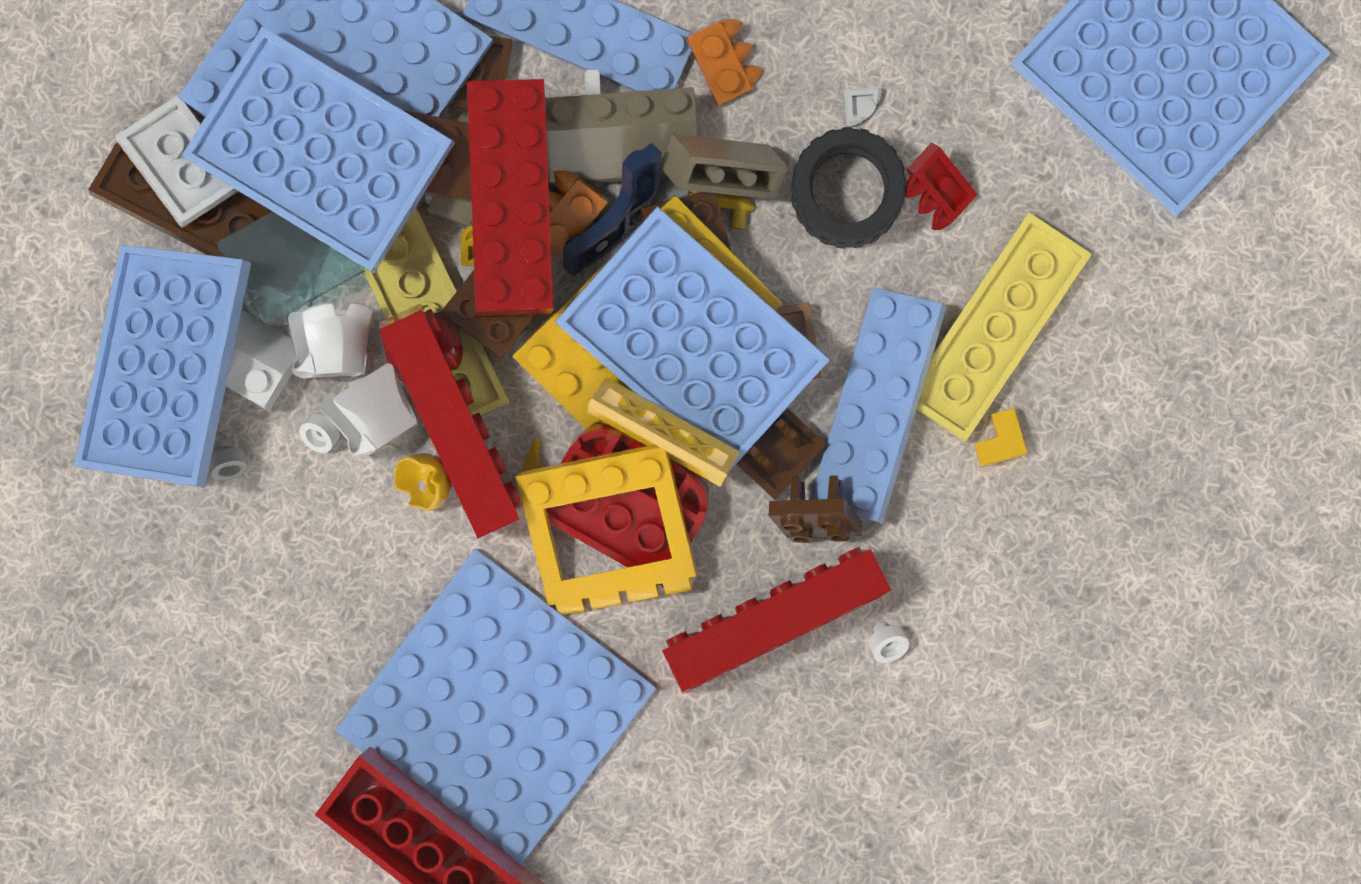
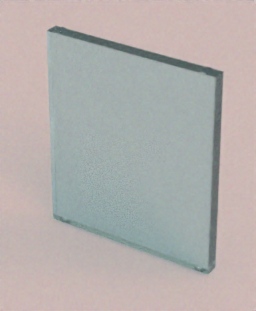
M274 212L217 242L218 250L222 252L224 257L251 262L246 293L266 325L273 323L365 272V268Z

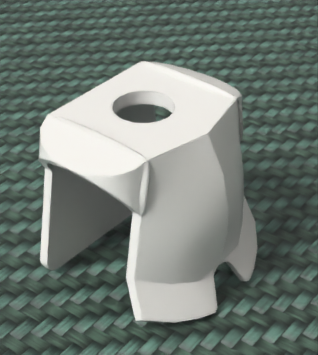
M327 302L314 305L302 311L291 312L288 315V321L297 356L292 367V373L303 379L312 377H355L373 369V362L367 352L372 309L365 304L350 302L347 310H334L333 304Z
M388 363L372 373L348 382L349 387L337 395L333 392L328 394L319 407V411L331 420L348 440V449L352 457L367 456L374 453L378 448L398 435L416 426L421 418L417 408L408 403L392 364Z

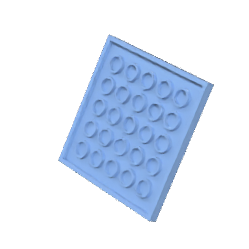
M246 0L178 95V98L206 117L261 27H264L399 109L441 117L494 41L491 37L436 0Z
M1070 0L1011 62L1010 66L1176 218L1331 53L1273 0Z
M475 549L335 731L362 752L371 746L522 865L646 703L656 687Z

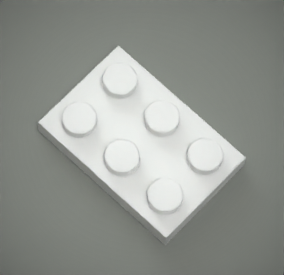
M177 95L115 136L116 141L180 227L183 228L238 192V190L182 156L201 124L184 101L179 99Z

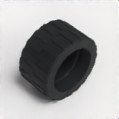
M843 127L839 130L832 129L827 131L820 137L817 136L806 149L804 148L793 171L791 202L796 212V218L805 227L809 235L819 239L825 245H833L836 248H859L865 244L877 241L881 235L886 234L891 229L904 203L907 179L904 175V165L902 160L898 158L897 151L892 145L890 146L885 142L884 138L878 134L870 133L866 129ZM842 154L857 155L867 159L878 169L883 180L884 194L880 206L870 217L854 223L840 222L825 215L817 206L812 190L813 179L820 166L832 157Z

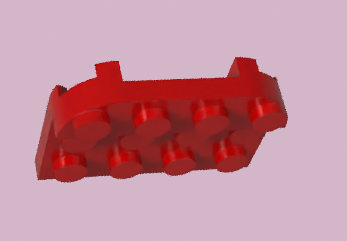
M593 423L573 439L560 464L645 447L646 445L609 424ZM670 459L690 543H692L707 513L709 487L700 475ZM655 487L546 508L551 525L626 567L672 559Z

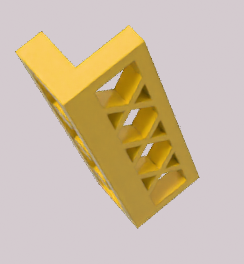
M608 377L604 379L588 405L587 413L646 446L656 445L669 453L671 460L720 487L740 451Z

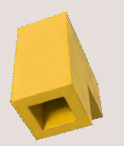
M1015 408L991 414L990 419L996 438L974 444L980 468L1026 455L1027 449Z

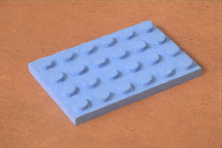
M261 27L182 156L362 267L375 273L455 143L266 28Z
M658 206L555 320L556 324L636 394L740 451L732 468L830 360L829 357Z
M120 245L74 466L205 488L251 262L243 259Z

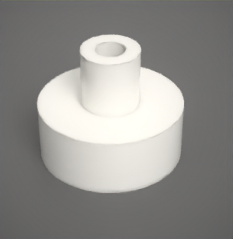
M321 414L310 415L299 429L303 442L310 449L318 453L329 452L340 438L337 427L331 420Z
M886 623L875 625L873 628L874 633L868 641V647L875 660L880 663H889L902 657L909 648V641L902 628L896 625L887 626Z

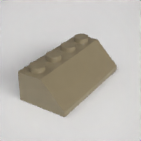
M694 87L545 98L547 162L550 186H557L554 179L555 171L572 172L588 184L622 181V163L633 151L642 150L650 143H653L662 152V162L672 133L698 136ZM661 169L660 178H669Z

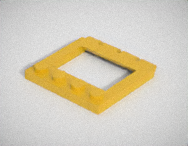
M650 445L517 472L515 478L548 606L556 604L557 611L562 616L586 611L585 598H589L592 610L623 604L621 591L625 590L629 603L660 597L658 584L663 583L666 595L693 590L691 577H696L697 568L667 451L656 445ZM655 487L672 559L564 580L546 508Z

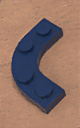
M650 143L642 150L633 151L622 163V186L612 208L598 218L591 228L582 234L573 235L563 246V268L572 277L620 243L636 226L631 220L640 207L651 204L660 182L662 152L653 143Z

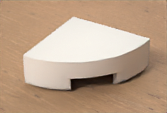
M586 70L584 72L586 95L601 94L600 70Z
M881 87L843 90L846 127H853L861 124V122L863 123L865 119L867 120L875 112L874 110H876L875 108L879 104L881 97Z

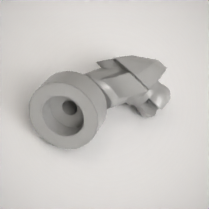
M217 430L209 465L211 477L219 481L238 478L248 470L245 453L243 450L235 448L229 438L226 439V435Z

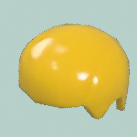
M428 453L410 455L398 460L394 469V485L396 490L406 492L410 496L408 505L428 512L443 506L451 490V481L442 462L436 456ZM421 480L426 485L424 492L417 486Z

